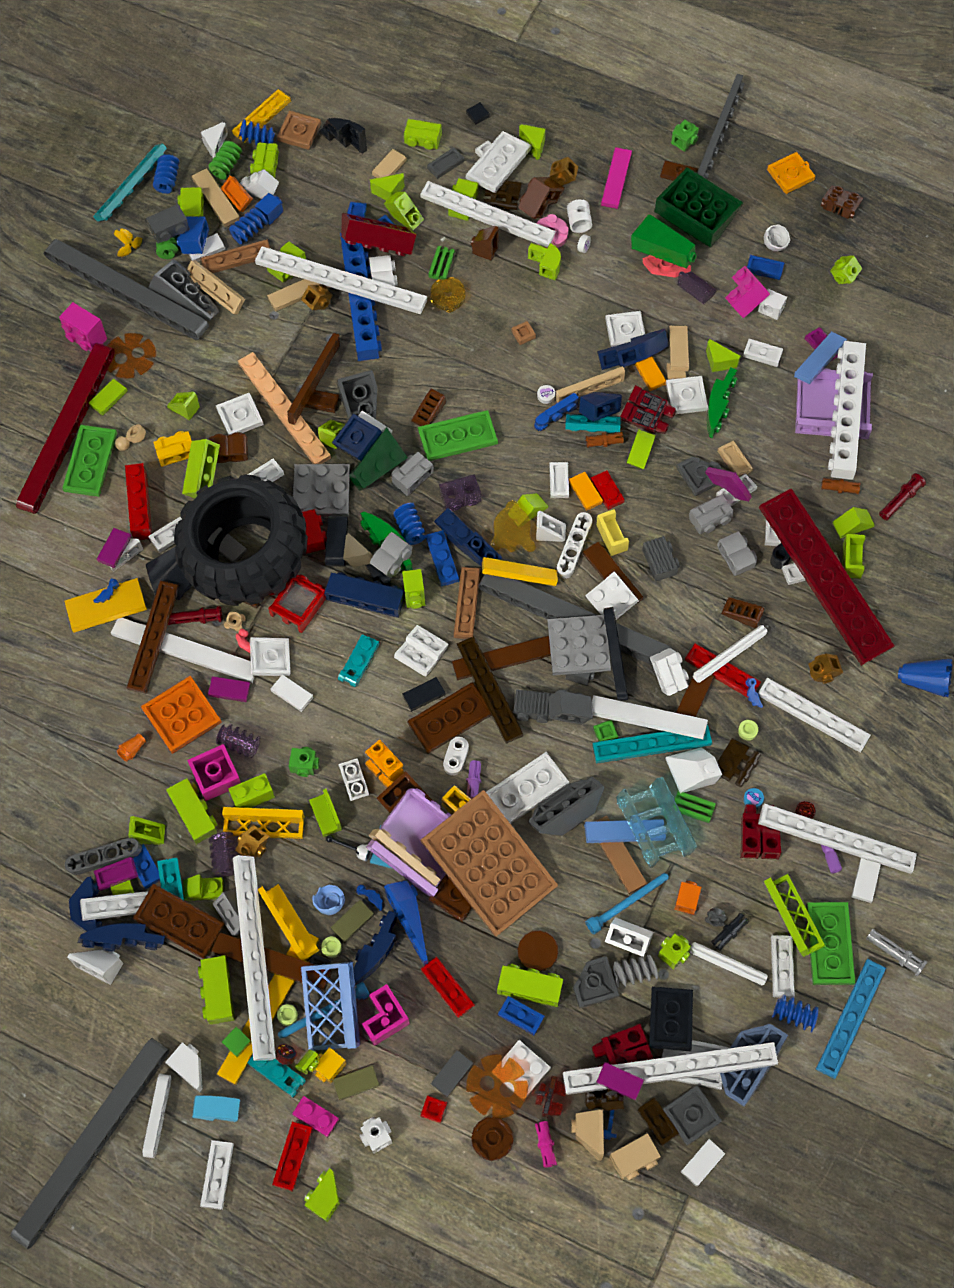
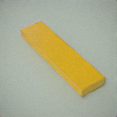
M279 89L276 90L245 118L246 125L252 121L253 127L259 123L261 129L263 125L267 124L291 102V98ZM242 122L232 130L233 135L242 140V137H239Z
M483 557L482 560L483 574L556 586L558 582L557 570L486 557Z

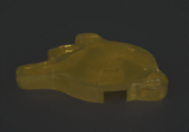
M509 501L494 520L495 533L489 545L495 551L505 548L509 552H515L518 544L528 552H533L536 549V545L530 538V519L519 508L516 501Z

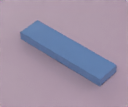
M831 331L797 369L794 377L811 384L836 356L839 348H842L844 341H847V339Z
M663 819L585 822L584 824L586 843L664 841L666 839Z

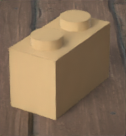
M647 1133L611 1153L609 1157L622 1180L627 1178L630 1181L640 1175L639 1170L645 1167L647 1170H650L658 1165L657 1160L661 1156Z

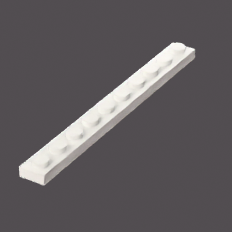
M263 246L255 259L257 265L421 314L427 302V296Z
M237 855L233 857L253 1060H273L276 1058L255 859L253 856Z
M773 1042L612 1066L644 1079L643 1084L775 1066L778 1065ZM602 1067L563 1072L566 1095L608 1089L596 1083Z

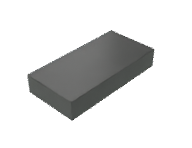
M453 147L427 164V169L439 179L462 164L464 157Z
M457 1050L431 1082V1085L448 1097L473 1066V1062Z

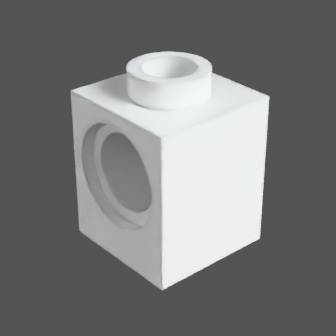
M767 289L770 295L759 304L758 312L778 320L785 307L787 297Z

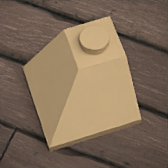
M603 1110L576 1113L575 1119L571 1120L572 1133H576V1139L597 1160H602L604 1156Z

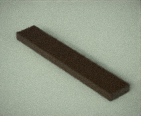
M473 636L456 643L505 744L523 737V732L475 637Z

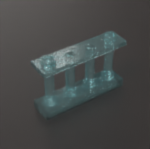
M663 777L657 778L651 784L650 790L629 796L625 788L617 795V805L622 809L642 851L643 859L650 868L656 865L661 855L680 850L683 857H685L697 848L692 834ZM651 797L656 799L659 807L641 813L637 812L633 804ZM661 814L664 816L667 825L646 831L642 823L643 820ZM669 832L673 834L676 840L675 843L655 849L650 839Z

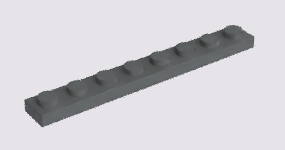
M737 74L697 173L707 180L709 177L707 172L713 168V157H717L719 152L718 144L723 142V132L728 130L730 123L728 119L733 117L735 110L733 106H737L740 98L738 94L742 93L745 83L742 82L743 75Z

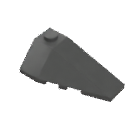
M176 260L170 261L154 275L148 289L208 321L212 320L220 312L208 295L201 292L199 289L201 286L197 282L194 283L190 278L191 274Z
M370 370L337 379V387L347 419L349 420L353 413L359 416L361 411L376 419L377 384L373 371Z

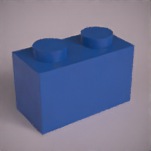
M205 216L186 217L190 230L177 237V245L180 247L182 254H202L209 232Z

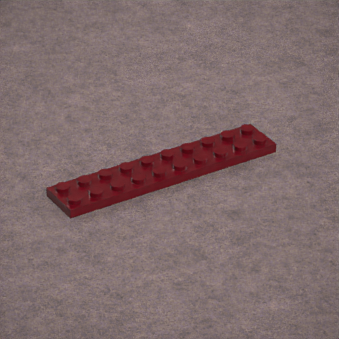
M792 488L759 506L760 511L860 665L863 666L894 648L895 645Z

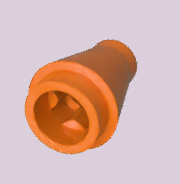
M138 733L133 738L120 744L116 751L124 761L128 762L133 760L146 740Z

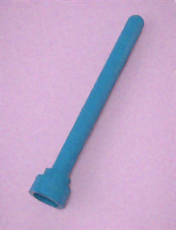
M661 874L601 916L587 919L585 924L590 932L595 935L601 931V927H603L605 922L667 881L669 878L668 874Z
M364 982L356 985V999L364 1000L370 997ZM329 1004L321 1008V1010L328 1014L334 1006ZM316 1011L311 1015V1020L315 1022L323 1016ZM306 1017L280 1030L278 1037L283 1039L306 1026Z

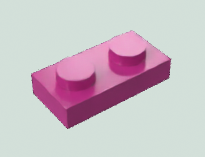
M305 1096L302 1097L292 1113L294 1117L327 1138L339 1121L338 1117Z

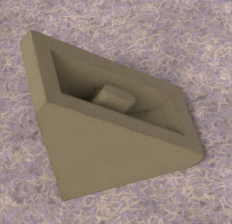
M348 533L345 540L343 559L352 567L370 564L373 555Z

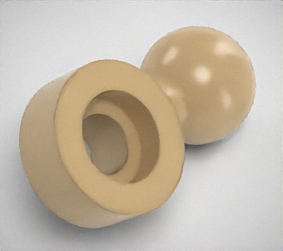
M140 424L132 426L128 430L126 437L120 436L116 439V448L120 451H125L129 448L130 442H141L145 438V429Z

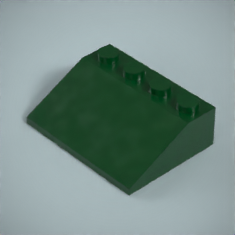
M686 167L656 198L654 212L703 244L711 247L721 237L742 207L743 202Z

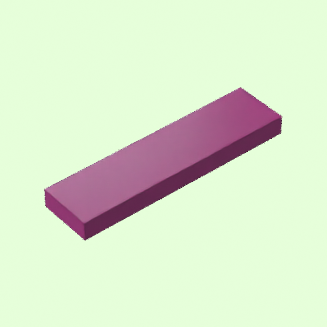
M615 147L601 206L618 209L632 150Z

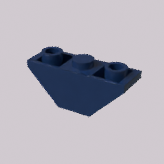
M91 876L83 881L69 899L70 919L74 925L84 932L103 926L102 921H99V919L82 920L80 900L95 898L99 894L97 882Z

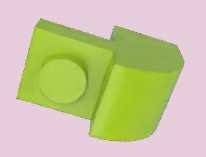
M531 243L528 248V259L540 262V276L556 280L561 264L559 249L551 243L548 248Z

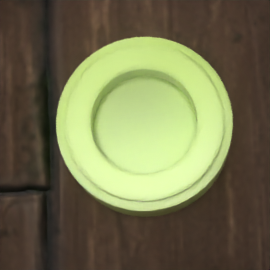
M752 720L742 721L738 728L739 736L744 740H753L757 736L758 725Z
M327 937L321 944V950L327 958H336L342 951V945L336 937Z
M291 1004L282 1005L277 1011L279 1022L284 1026H290L298 1019L297 1009Z

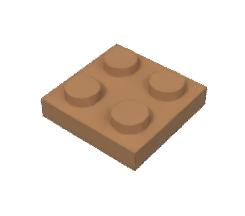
M289 111L277 135V140L309 150L321 125V119Z

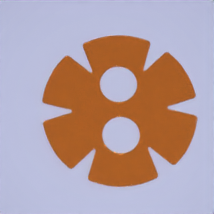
M126 333L125 343L117 336L107 345L115 349V355L108 371L111 373L119 367L116 377L134 378V368L140 375L144 374L153 365L152 361L145 358L156 357L154 344L150 339H146L139 344L143 335L137 333ZM134 348H142L144 355L140 358L133 357L132 350ZM117 354H125L127 361L123 364L116 363L115 356Z
M502 1055L486 1056L481 1059L485 1072L474 1065L468 1074L467 1092H479L470 1098V1102L484 1116L492 1105V1117L500 1119L509 1117L514 1114L509 1102L521 1108L526 1100L528 1082L515 1081L524 1075L525 1072L512 1058H508L502 1068ZM484 1076H490L494 1080V1087L490 1091H484L480 1086V1080ZM504 1082H510L514 1086V1093L510 1097H504L500 1093V1086Z

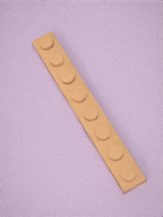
M252 352L238 360L239 366L313 464H323L331 459L330 453L301 415L295 425L288 423L287 411L292 403L256 355Z

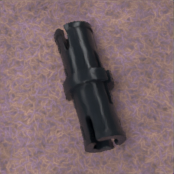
M739 913L711 941L714 946L721 941L716 947L718 950L721 951L731 939H735L737 933L749 923L747 918L739 923L744 917L743 914Z

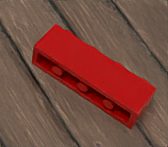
M144 463L125 465L130 532L133 539H149V536L152 534L147 472Z

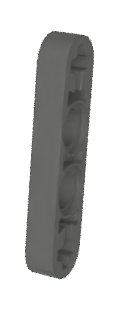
M126 838L72 855L66 859L65 868L73 875L83 874L129 857L134 858L140 854L142 846L136 839ZM130 844H133L135 847L130 852L128 849L131 847ZM111 849L117 850V854L114 858L108 857V853ZM97 854L98 861L95 864H90V857ZM75 861L80 863L76 865V869L72 868V866L75 864Z

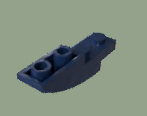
M665 328L630 338L631 342L597 351L601 369L604 370L618 365L625 367L662 351L669 346Z
M449 508L434 521L457 548L480 566H482L483 557L497 560L503 558L477 532L471 531Z
M389 910L387 916L383 915L379 924L381 929L378 934H374L371 941L373 946L370 947L364 944L363 949L358 950L355 956L357 962L353 968L355 986L371 976L392 950L396 942V935L391 933L397 921L396 913Z
M121 923L89 930L79 936L77 943H81L86 948L103 947V950L110 952L115 951V949L118 950L122 942L129 947L143 945L145 949L157 950V948L162 947L165 936L144 933L146 925Z

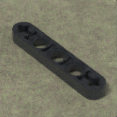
M613 607L603 608L618 701L628 700V692L615 612Z

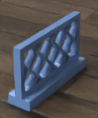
M353 961L302 966L308 1049L326 1050L329 1047L331 1049H352L360 1046ZM332 968H338L339 977L335 982L325 975ZM315 970L320 975L314 984L308 980L307 971ZM322 978L332 985L326 993H323L317 987ZM333 988L340 992L341 998L337 1003L327 996ZM313 989L322 996L316 1005L309 998V994ZM324 999L334 1006L328 1014H325L318 1007ZM335 1009L342 1013L343 1019L339 1024L329 1017ZM315 1010L324 1017L318 1026L311 1020V1015ZM326 1020L336 1027L329 1036L320 1029ZM337 1030L344 1034L345 1043H337L331 1038ZM317 1031L326 1038L322 1045H314L313 1036Z

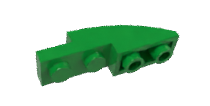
M731 367L724 381L716 378L710 394L707 410V430L710 438H713L715 433L720 432L723 425L721 421L723 418L726 419L730 412L728 399L731 392L729 390L731 387H735L738 380L736 377L737 370Z
M364 511L361 513L360 524L364 531L368 530L370 533L369 537L374 545L377 544L380 548L391 532L404 540L392 526L382 519ZM409 558L402 562L400 570H413L412 562Z

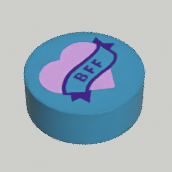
M757 788L748 789L743 797L744 804L756 805V809L759 808L764 801L763 793Z

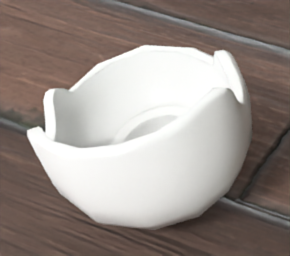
M772 225L764 233V244L772 251H781L790 242L789 232L781 225Z

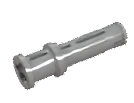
M872 929L866 940L898 960L900 966H905L913 971L916 977H918L927 963L926 960L922 961L913 955L911 950H904L875 929Z

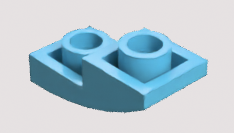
M195 1096L192 1118L209 1121L220 1119L236 1122L238 1120L240 1099L220 1096Z

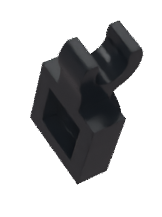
M372 564L365 565L374 581L379 579L383 585L392 586L391 580L387 575Z

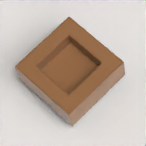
M528 321L512 328V333L519 345L536 338V334Z

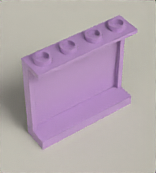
M824 368L811 384L797 378L795 433L831 436L832 426H835V421H832L833 411L837 407L833 405L835 394L838 395V390H835L836 379H839V374H836V370ZM864 372L859 439H869L872 431V424H870V392L873 373Z
M408 789L379 829L389 832L391 834L390 838L395 842L402 843L407 848L405 851L410 855L415 854L422 860V865L434 869L437 872L436 876L440 879L439 884L446 873L420 840L451 816V814H445L440 810L441 806L426 799L425 793L420 789ZM371 839L366 846L368 850L427 896H434L437 893L438 889L436 887L438 884L433 886L384 846Z

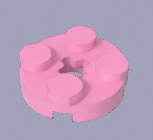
M550 214L536 223L556 231L551 244L559 248L566 243L569 229L562 219L554 214Z

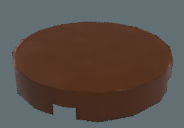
M540 930L531 931L524 935L519 942L518 958L525 968L543 972L555 964L558 957V944L554 937Z
M488 1117L479 1121L474 1127L471 1136L472 1147L476 1154L482 1159L489 1161L500 1160L507 1156L512 1149L514 1141L513 1132L509 1124L497 1117Z

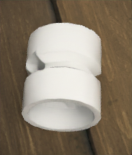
M581 199L570 202L567 205V213L571 231L583 233L590 230L592 219L589 203Z

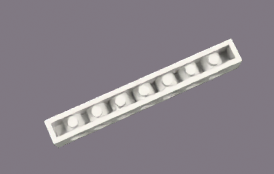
M844 341L842 348L838 350L837 358L840 359V363L837 364L836 374H839V379H836L835 390H838V395L835 394L833 404L837 407L833 411L832 421H835V426H832L831 437L834 438V442L830 444L829 453L832 454V459H829L828 470H831V477L853 480L856 473L866 343Z

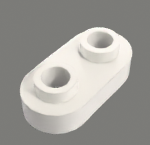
M455 737L450 741L443 762L445 772L452 776L458 775L462 771L468 754L469 745L463 737ZM456 744H461L462 747H461V748H456L455 745H456ZM454 761L457 764L455 766H451L450 762Z

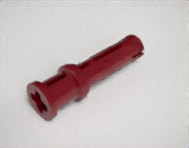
M914 473L907 484L901 486V491L879 512L880 517L888 521L909 498H913L920 487L926 485L924 478Z
M219 605L216 608L205 609V607H201L196 611L171 613L168 625L191 622L203 624L210 621L222 622V609Z

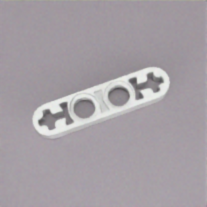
M582 512L576 516L558 561L557 575L563 579L572 576L590 532L592 517L588 513ZM586 519L587 522L584 523L583 529H581V521ZM575 534H580L583 539L575 541L572 537ZM568 550H575L577 554L574 557H569L566 552ZM567 561L569 562L568 570H566V572H563L562 568L565 567Z
M159 1074L143 1146V1157L155 1158L171 1085V1075Z

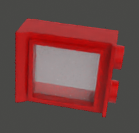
M300 574L295 578H290L285 585L286 588L280 592L268 609L270 616L274 617L278 614L282 617V621L285 624L289 625L292 622L298 626V631L303 633L326 600L325 588L318 583L313 584L307 577Z

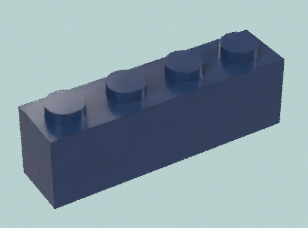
M331 572L325 590L327 601L399 618L405 599L404 590L398 586L389 587L377 581H365L361 577H348L344 573L336 574Z

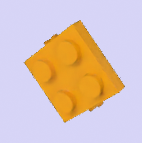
M797 152L768 165L767 168L785 194L814 181L816 177L809 168V163L807 161L804 162Z

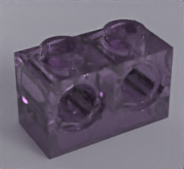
M475 474L439 484V492L445 510L449 508L451 511H456L461 507L473 506L481 502V491Z

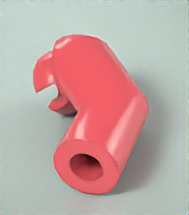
M242 628L236 633L235 637L239 647L250 653V642L247 640L249 632Z

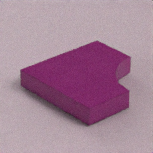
M708 467L705 471L713 484L727 490L735 499L749 502L752 498L736 472Z

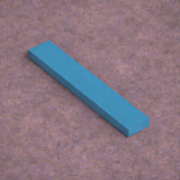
M867 958L816 1070L833 1079L837 1077L886 970L885 967Z

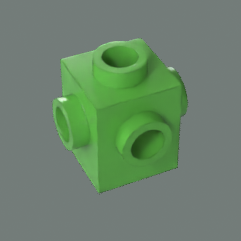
M684 120L674 128L671 144L685 152L691 145L697 142L699 128L693 123Z
M302 747L301 749L292 748L289 761L290 773H297L301 777L314 776L315 769L319 768L320 760L317 758L316 751L309 747Z

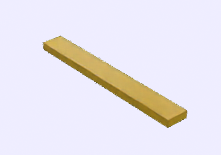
M310 934L311 938L317 945L319 938ZM291 946L286 955L300 959ZM274 974L268 985L272 1021L295 983L293 980ZM248 1019L242 1032L251 1040L250 1021ZM252 1042L238 1057L230 1051L217 1075L236 1085L248 1065L247 1062L253 1056Z

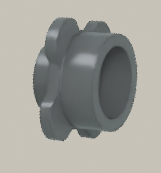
M718 908L710 909L707 912L708 917H705V921L712 926H724V921L727 920L725 912Z

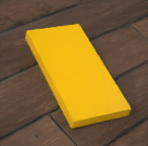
M138 578L119 583V587L113 589V596L104 603H94L93 600L107 587L65 600L73 633L147 610Z

